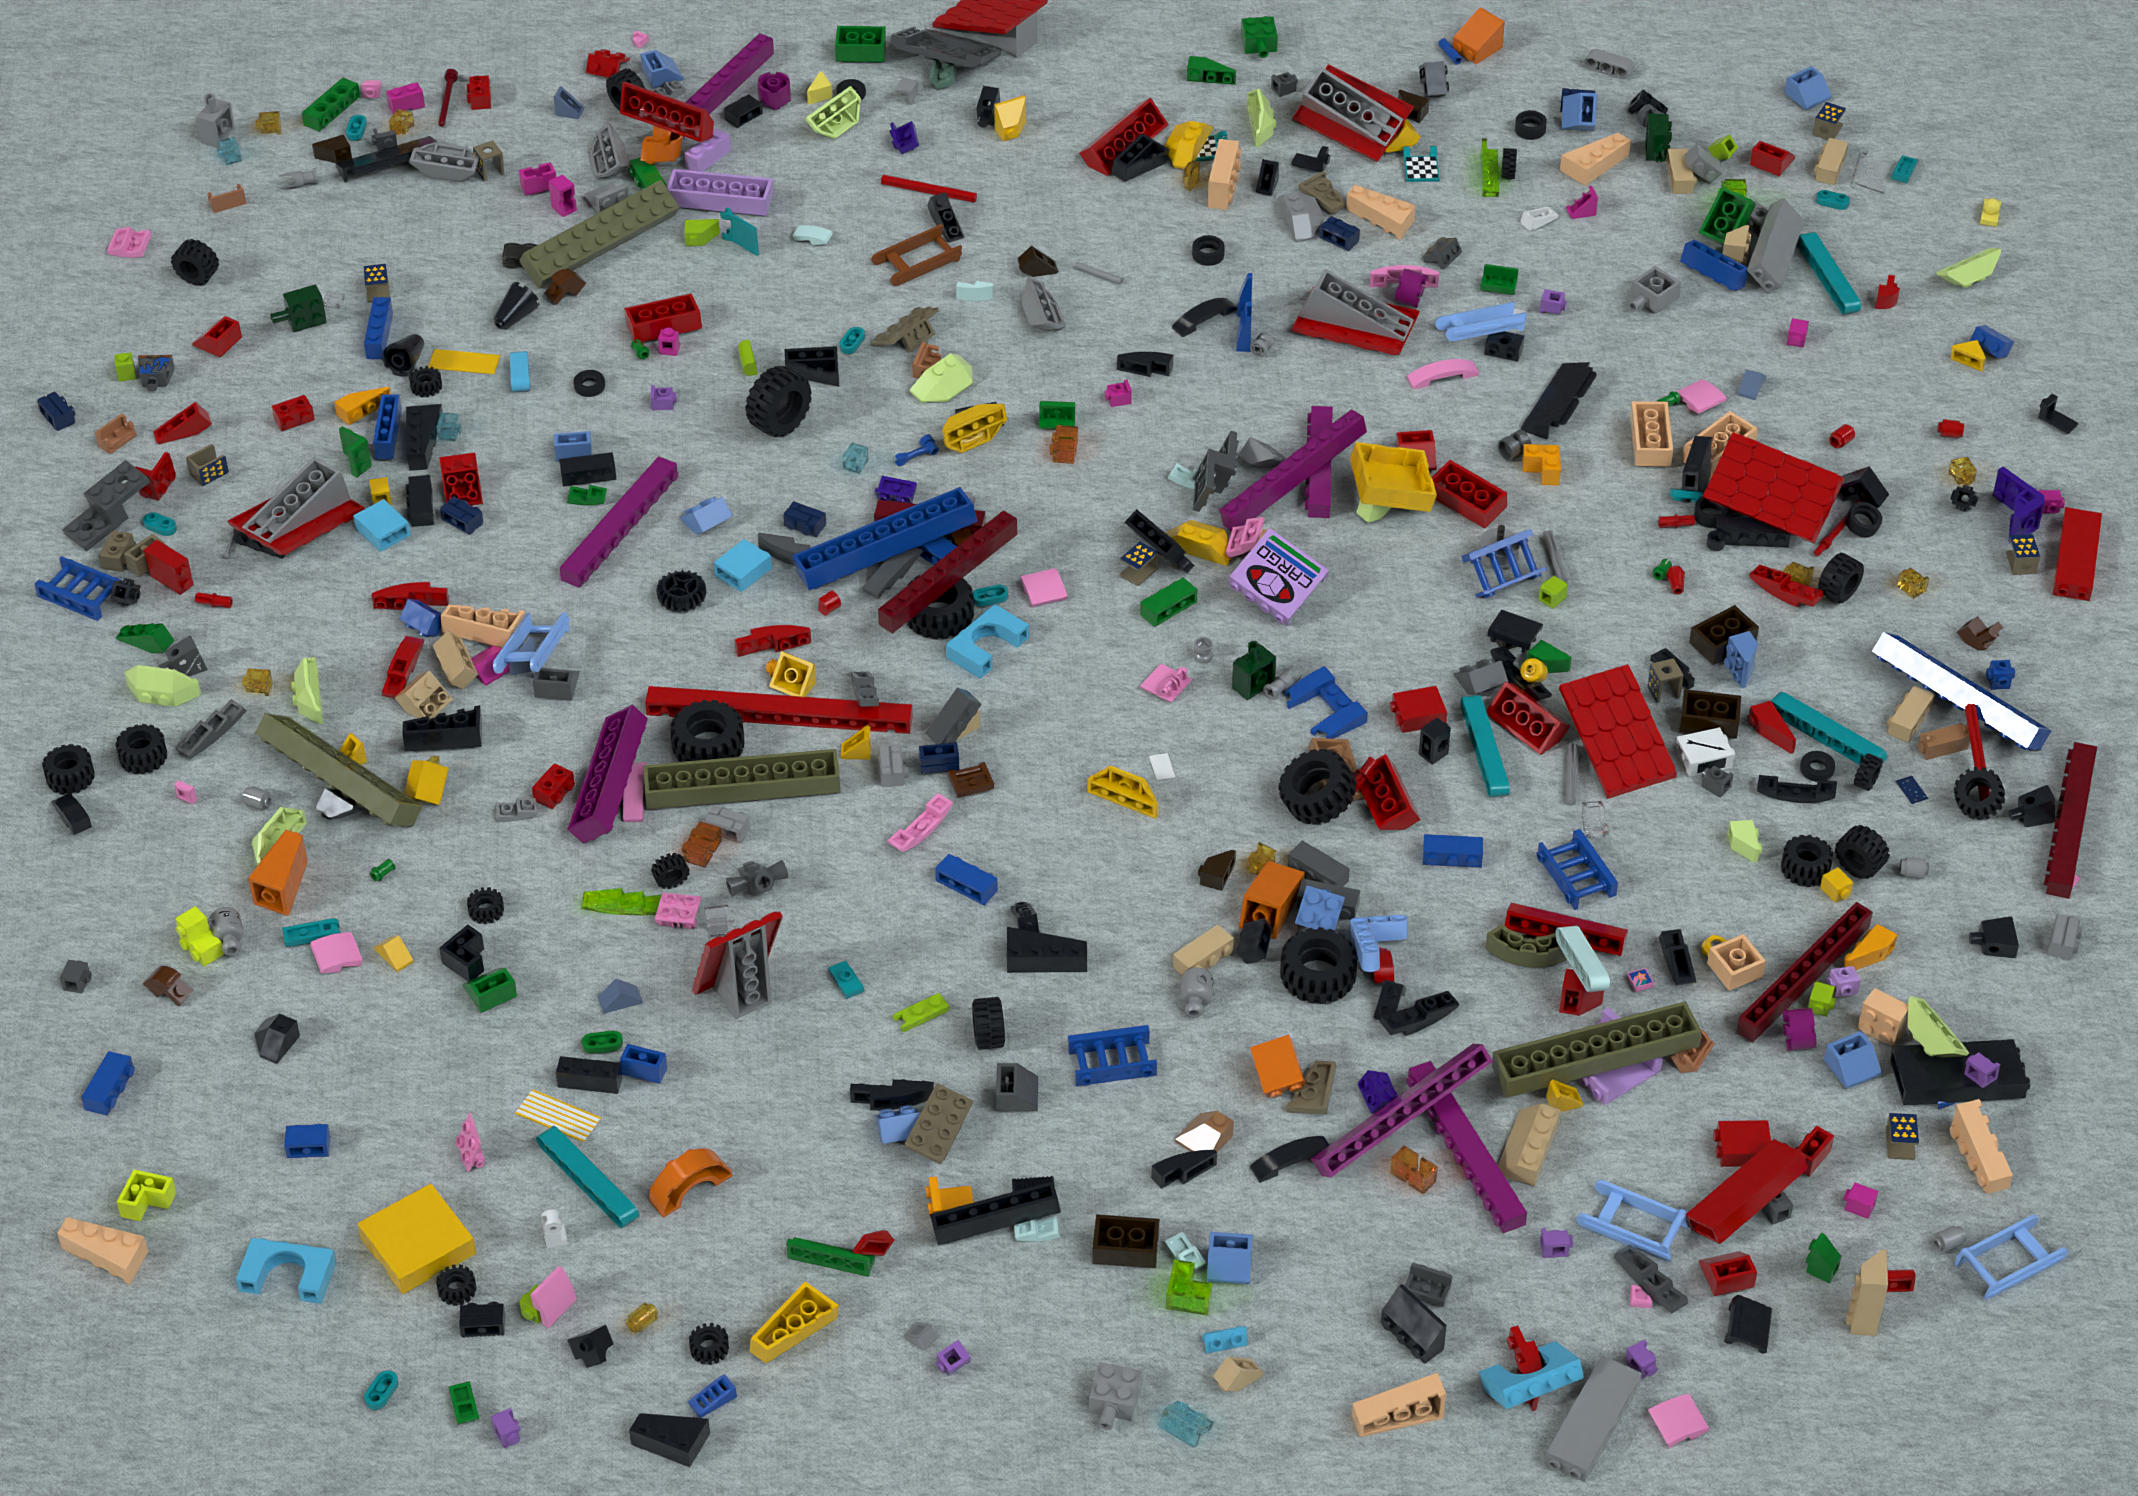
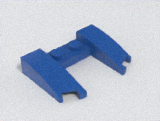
M1252 273L1247 274L1238 296L1237 317H1240L1237 331L1236 352H1250Z
M1325 666L1310 673L1285 691V696H1290L1291 701L1287 702L1288 709L1319 695L1335 712L1310 730V733L1314 736L1321 731L1327 734L1326 738L1334 739L1367 723L1368 712L1358 701L1352 702L1335 683L1334 675Z

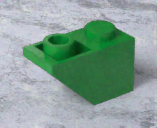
M1542 639L1528 651L1527 659L1536 658L1547 666L1548 673L1570 671L1572 657Z
M1821 1232L1818 1238H1813L1808 1250H1810V1253L1806 1258V1263H1808L1806 1272L1830 1284L1839 1270L1842 1256L1828 1237Z

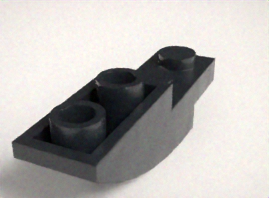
M1449 991L1416 1000L1413 1007L1381 1016L1380 1023L1390 1035L1402 1032L1407 1036L1441 1020L1458 1008L1459 1003Z
M893 1079L892 1086L851 1083L850 1100L851 1103L870 1104V1110L874 1111L883 1109L895 1110L907 1105L915 1106L929 1099L934 1089V1082Z

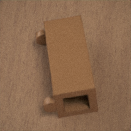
M1960 723L1920 734L1917 744L1919 752L1923 754L1926 760L1967 750L1970 743L1968 726Z

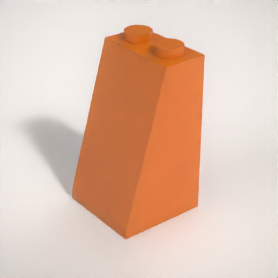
M285 830L249 876V885L255 905L289 916L308 863L303 835Z
M1267 861L1244 894L1239 928L1243 929L1244 923L1265 918L1273 928L1271 938L1277 939L1297 900V894L1305 872Z

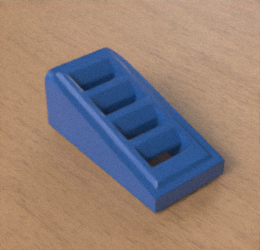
M724 1374L691 1398L688 1404L698 1417L702 1418L737 1397L736 1387ZM702 1401V1403L705 1405V1407L702 1408V1407L699 1405V1402Z

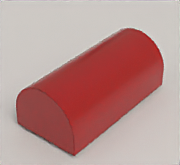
M1914 1269L1887 1270V1292L1914 1291L1916 1280Z

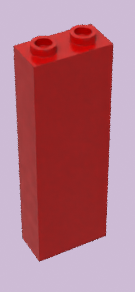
M2065 507L2052 595L2090 601L2094 584L2102 513Z
M1773 1139L1685 1214L1691 1230L1721 1244L1808 1169L1805 1154L1799 1149L1796 1150L1786 1143Z

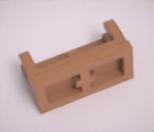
M237 184V190L213 196L211 192L207 193L209 205L214 213L246 204L244 189L240 184Z
M922 342L912 364L913 378H920L928 368L941 360V354L931 351H938V346Z
M121 413L95 432L98 447L109 454L119 449L137 436L133 422L130 420L127 423L125 415Z
M1701 1029L1700 1047L1670 1055L1681 1073L1697 1071L1715 1045L1704 1030Z

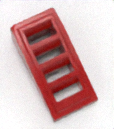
M887 1230L864 1234L853 1249V1252L855 1254L884 1256L893 1244L894 1238Z

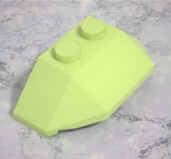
M850 86L807 116L805 120L815 132L835 140L858 123L861 98Z
M1260 89L1247 92V108L1255 147H1259L1273 136V128H1276V119L1274 118V109L1270 107L1269 100Z
M1988 248L1936 273L1953 285L1962 286L1963 288L1970 287L1973 282L1983 281L1986 279V276L1993 273L2001 254V249Z
M950 353L928 368L912 386L910 392L921 403L948 402L972 385V366L960 355Z
M316 657L303 658L294 672L295 681H291L292 692H296L295 695H292L293 704L298 706L299 714L318 724H323Z
M137 665L125 671L127 686L139 702L176 707L201 694L197 679H191L176 670Z
M280 807L253 838L252 847L257 866L285 830L299 833L307 824L304 810Z
M1910 996L1908 999V1029L1912 1032L1913 1038L1922 1044L1924 1051L1932 1057L1967 1056L1969 1052L1937 1013L1931 1009L1928 1003L1922 998Z

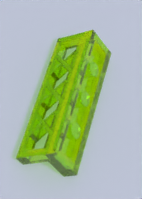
M1482 138L1480 152L1482 197H1499L1498 149H1487V138Z

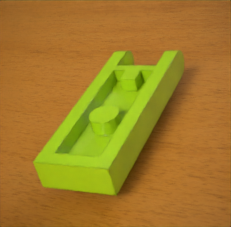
M937 993L893 1014L892 1018L894 1021L903 1019L905 1023L901 1025L900 1029L902 1032H906L950 1011V1008L942 995Z

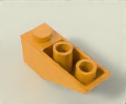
M390 387L345 395L334 402L336 415L348 425L355 423L379 409L381 395L391 394Z
M1876 924L1873 929H1869L1866 932L1862 942H1857L1854 951L1845 956L1843 960L1844 967L1854 966L1855 970L1885 960L1895 949L1898 934Z

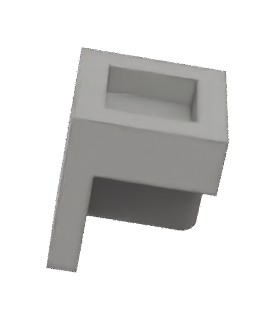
M902 77L896 87V92L907 95L908 104L912 105L918 95V81Z

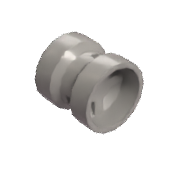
M1260 333L1250 345L1252 353L1258 357L1264 356L1273 346V338L1267 333Z
M1207 637L1197 638L1194 642V659L1199 663H1208L1213 657V642Z

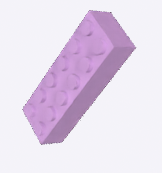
M673 169L667 186L675 201L683 208L725 212V208L728 207L733 213L767 216L774 195L773 179L680 169Z

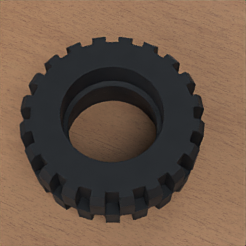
M775 366L767 369V372H763L749 390L750 394L746 398L747 405H745L746 416L751 425L769 436L783 437L787 433H792L794 428H798L800 422L805 419V414L810 408L809 403L812 400L810 396L812 391L808 380L785 366Z
M962 578L932 602H943L950 605L940 608L927 606L907 622V626L911 630L913 629V632L918 635L921 634L925 638L932 637V639L938 640V638L948 639L949 636H957L959 632L971 624L974 617V596L971 586Z
M701 700L699 703L693 702L690 706L686 705L681 709V712L679 711L674 716L670 732L672 750L678 761L688 762L735 758L742 754L745 745L743 721L740 714L733 707H729L728 704L724 702L718 703L717 700H712V702ZM705 732H715L720 734L719 736L711 739H699L695 737Z
M1313 749L1309 753L1304 752L1300 754V757L1291 760L1292 763L1285 767V773L1281 774V782L1278 785L1279 795L1292 816L1298 821H1302L1305 824H1311L1312 822L1313 825H1319L1320 822L1328 823L1330 819H1336L1341 812H1345L1348 809V804L1351 805L1354 799L1352 796H1355L1356 779L1344 759L1336 752L1327 749H1319V751ZM1323 779H1329L1320 791L1306 795L1308 789L1314 783Z
M1318 927V929L1308 928L1305 932L1301 930L1295 936H1291L1282 948L1280 965L1282 984L1288 989L1290 994L1293 996L1297 995V998L1301 1001L1307 1000L1308 1003L1312 1004L1314 1002H1319L1320 1004H1326L1327 1001H1330V1003L1335 1002L1338 997L1340 999L1343 998L1353 988L1357 975V951L1348 938L1345 939V936L1341 933H1335V930H1324L1323 927ZM1319 960L1328 962L1334 967L1325 971H1316L1307 968L1303 964Z

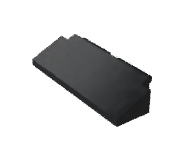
M427 136L335 164L344 182H348L346 173L348 170H351L354 176L389 167L395 163L406 162L410 160L414 148H420L434 142L438 143V141L431 136Z
M1590 362L1562 363L1521 426V430L1548 439L1550 426L1558 428L1560 425L1567 424L1579 405L1577 398L1584 397L1596 378L1597 374L1593 371V367H1589Z

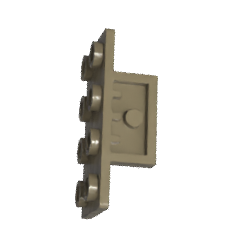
M928 306L926 308L916 307L912 309L911 314L901 317L897 324H892L887 327V331L877 334L875 339L870 342L871 345H892L901 339L906 351H913L922 342L935 335L928 319L939 312L938 307L931 308V306Z
M937 1083L909 1134L904 1147L938 1164H942L964 1123L973 1100Z

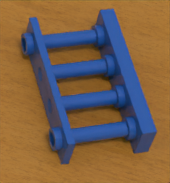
M1531 529L1461 556L1463 563L1470 561L1471 564H1474L1484 590L1477 593V597H1491L1495 595L1494 591L1528 577H1531V580L1542 576L1541 572L1547 570L1546 566L1537 569L1527 544V538L1534 536ZM1516 542L1521 546L1530 572L1521 575L1511 549L1513 548L1512 544ZM1499 549L1505 551L1515 577L1507 582L1496 557V550ZM1484 555L1487 558L1489 557L1499 585L1490 588L1480 562L1482 560L1481 556Z
M61 556L59 560L62 569L50 582L39 579L35 583L37 596L98 621L102 617L100 605L111 594L114 581L122 580ZM67 574L75 576L65 588L56 586ZM82 580L90 582L80 594L71 592ZM97 586L105 588L95 600L86 598Z
M1581 829L1573 831L1570 843L1550 850L1545 847L1543 842L1538 844V852H1536L1538 861L1547 869L1564 894L1566 902L1571 904L1574 910L1578 909L1579 898L1602 890L1606 892L1609 898L1617 895V880ZM1571 850L1577 851L1580 855L1557 863L1553 856ZM1582 863L1586 864L1589 870L1568 877L1562 871ZM1590 877L1596 878L1599 882L1577 891L1572 883Z
M1143 1025L1069 1035L1068 1052L1069 1055L1077 1054L1080 1070H1075L1076 1086L1157 1076V1060H1148L1145 1044H1149V1026ZM1137 1046L1141 1062L1128 1063L1125 1047ZM1117 1048L1120 1064L1108 1066L1105 1050ZM1097 1051L1100 1067L1088 1069L1085 1053Z

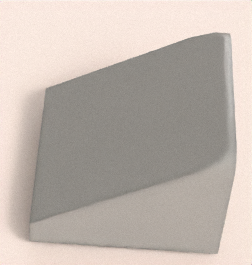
M917 1322L904 1337L920 1349L926 1350L937 1339V1334L932 1325Z

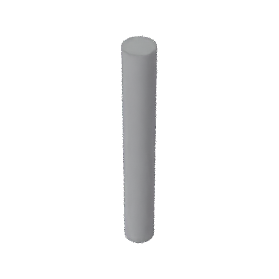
M1080 262L1075 263L1074 268L1118 284H1121L1123 278Z

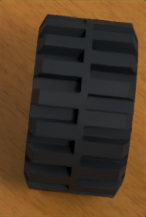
M629 68L617 72L606 80L608 96L619 111L622 82L646 89L640 77Z
M185 240L171 257V264L173 265V270L176 271L175 273L182 280L196 286L206 284L219 267V259L216 257V253L212 251L211 247H208L207 244L202 243L200 240Z
M1843 552L1836 554L1823 569L1818 583V590L1823 591V595L1839 604L1844 603L1859 587L1864 574V565Z
M136 724L134 727L126 728V731H122L120 733L121 736L117 737L115 745L121 767L126 769L127 772L132 771L133 774L151 773L154 769H159L160 765H163L165 759H167L164 735L160 732L159 728H154V725Z
M64 744L59 748L55 747L43 759L42 767L48 787L55 793L59 792L61 795L68 793L72 795V793L76 792L77 794L80 790L87 789V785H91L92 780L95 778L91 755L87 752L86 748H81L80 745L74 746V744H69L65 746Z
M1973 767V771L1967 769L1965 770L1966 774L1963 775L1961 773L1959 775L1960 780L1955 782L1954 797L1959 809H1961L1965 816L1968 814L1971 819L1974 816L1977 820H1982V817L1989 819L1991 814L1995 816L1997 814L1996 810L2002 809V803H2005L2004 796H2006L2000 777L1997 774L1995 775L1991 769L1987 771L1985 767H1982L1981 770L1978 767ZM1976 786H1986L1991 789L1990 795L1985 800L1973 801L1968 798L1970 791Z
M1855 825L1850 828L1835 845L1836 858L1840 861L1841 866L1847 872L1849 871L1851 875L1858 876V878L1864 877L1865 879L1873 877L1887 863L1890 851L1881 835L1877 834L1874 829L1871 830L1863 825Z
M1795 836L1792 840H1788L1784 846L1781 871L1785 874V878L1790 879V882L1793 884L1798 883V886L1806 885V887L1811 885L1818 886L1822 881V876L1831 870L1833 851H1831L1830 845H1827L1825 840L1821 841L1817 836Z
M1000 998L974 999L972 1002V1016L977 1048L979 1050L1003 1048L1005 1044V1027Z

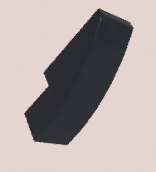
M1162 352L1118 354L1117 370L1151 377L1152 373L1170 376L1173 369L1174 354Z
M66 794L51 801L67 828H70L74 835L92 827L90 817L71 794Z
M1681 929L1662 931L1659 936L1661 948L1676 986L1696 983L1688 946L1684 943Z
M1198 1150L1163 1159L1152 1165L1151 1178L1161 1189L1178 1179L1182 1184H1185L1216 1166L1217 1152L1216 1150Z

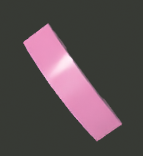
M1413 265L1383 267L1370 272L1369 287H1387V283H1400L1399 280L1404 268L1428 275L1425 285L1422 284V286L1438 287L1439 272L1430 268Z
M1448 359L1425 365L1407 375V379L1413 389L1430 386L1431 380L1459 374L1462 379L1479 376V371L1473 361Z
M633 762L632 771L629 774L627 786L624 789L623 822H643L645 787L643 765H647V762Z
M937 793L926 804V810L905 830L899 829L888 839V843L902 852L912 849L937 828L953 806V802Z

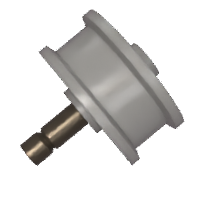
M1504 525L1489 529L1480 537V548L1515 535V533L1505 529ZM1516 542L1512 544L1513 548L1511 549L1517 562L1520 545ZM1502 549L1496 550V557L1501 569L1510 568L1505 551H1502ZM1486 555L1481 556V562L1493 568L1489 557L1487 558Z

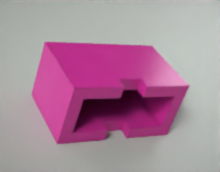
M418 82L386 91L388 107L394 116L406 113V110L410 108L416 110L425 107L423 91Z
M551 162L538 165L536 169L529 167L519 170L520 185L525 196L549 190V181L556 178V171Z
M563 174L550 180L549 190L552 208L562 217L577 211L576 200L574 199V184Z

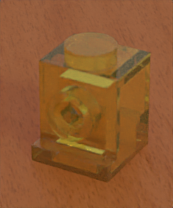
M397 109L389 119L390 131L395 130L396 135L406 134L411 127H414L413 112Z
M279 111L259 112L256 126L257 129L261 130V134L278 133V135H281Z
M1967 456L1951 460L1948 473L1953 476L1958 485H1970L1975 481L1977 470Z
M1793 561L1790 565H1786L1784 572L1791 574V581L1806 586L1812 581L1814 567L1810 566V568H1807Z
M1910 567L1900 573L1898 587L1914 599L1927 591L1929 577L1921 576L1920 573Z
M248 668L246 676L242 678V686L245 687L246 692L265 693V696H269L273 684L271 671L268 669Z
M1259 842L1257 850L1253 851L1248 858V871L1258 875L1267 861L1275 863L1276 850Z

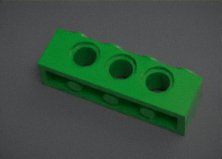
M342 77L302 112L304 126L318 132L324 129L360 97L358 83Z

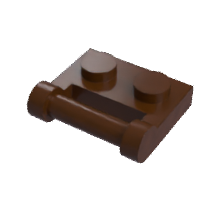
M985 762L965 769L947 771L948 779L953 786L957 798L994 789V782Z

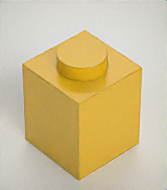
M387 477L370 479L373 505L383 499L389 505H392Z
M1837 867L1822 876L1820 889L1837 903L1851 895L1853 881Z

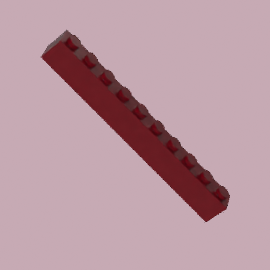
M1004 510L881 606L878 609L879 626L892 634L1014 538L1017 535V518Z
M2074 742L2073 749H2068L2066 760H2069L2070 763L2066 762L2064 774H2067V776H2063L2061 785L2065 790L2060 792L2059 801H2062V804H2058L2056 815H2060V818L2056 817L2054 829H2057V832L2053 831L2051 843H2055V845L2050 847L2049 857H2052V860L2048 859L2046 871L2049 874L2045 875L2043 884L2047 886L2046 894L2070 899L2097 746Z
M1858 902L1852 905L1739 1016L1736 1033L1753 1043L1783 1014V1010H1787L1870 928L1873 911Z

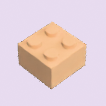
M1742 934L1711 947L1707 964L1726 988L1731 991L1762 978L1766 961L1747 937Z
M1874 988L1863 1002L1858 1029L1885 1044L1895 1046L1906 1031L1908 1004Z

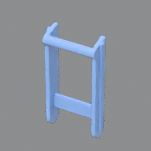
M1515 302L1440 316L1436 319L1435 326L1438 330H1447L1445 335L1449 341H1458L1512 329L1523 331L1526 322V312L1514 314Z
M563 612L554 625L532 626L530 613H526L493 662L495 673H502L508 662L530 661L531 671L539 672L564 633L570 630V619L567 617V613ZM529 633H548L536 652H516Z
M1597 1180L1594 1185L1595 1190L1609 1198L1598 1218L1580 1213L1576 1218L1577 1223L1584 1228L1670 1262L1672 1259L1670 1245L1680 1226L1689 1227L1685 1215L1687 1212L1684 1209H1674L1604 1180ZM1621 1202L1673 1222L1662 1244L1610 1224Z
M2031 1215L1969 1248L1965 1247L1956 1255L1954 1263L1956 1267L1968 1261L1989 1285L1984 1296L1986 1300L2059 1263L2067 1257L2069 1251L2065 1247L2048 1254L2028 1232L2039 1221L2036 1215ZM2016 1237L2037 1261L1996 1281L1976 1257Z

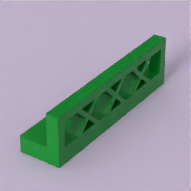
M788 1238L786 1243L788 1259L866 1277L870 1276L875 1262V1255L855 1254L850 1249L801 1238Z

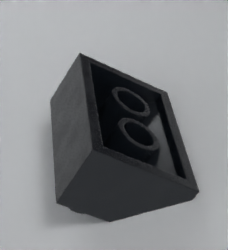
M1401 1284L1382 1309L1381 1324L1385 1330L1390 1331L1396 1336L1400 1344L1410 1349L1415 1358L1420 1359L1426 1364L1444 1350L1447 1325Z

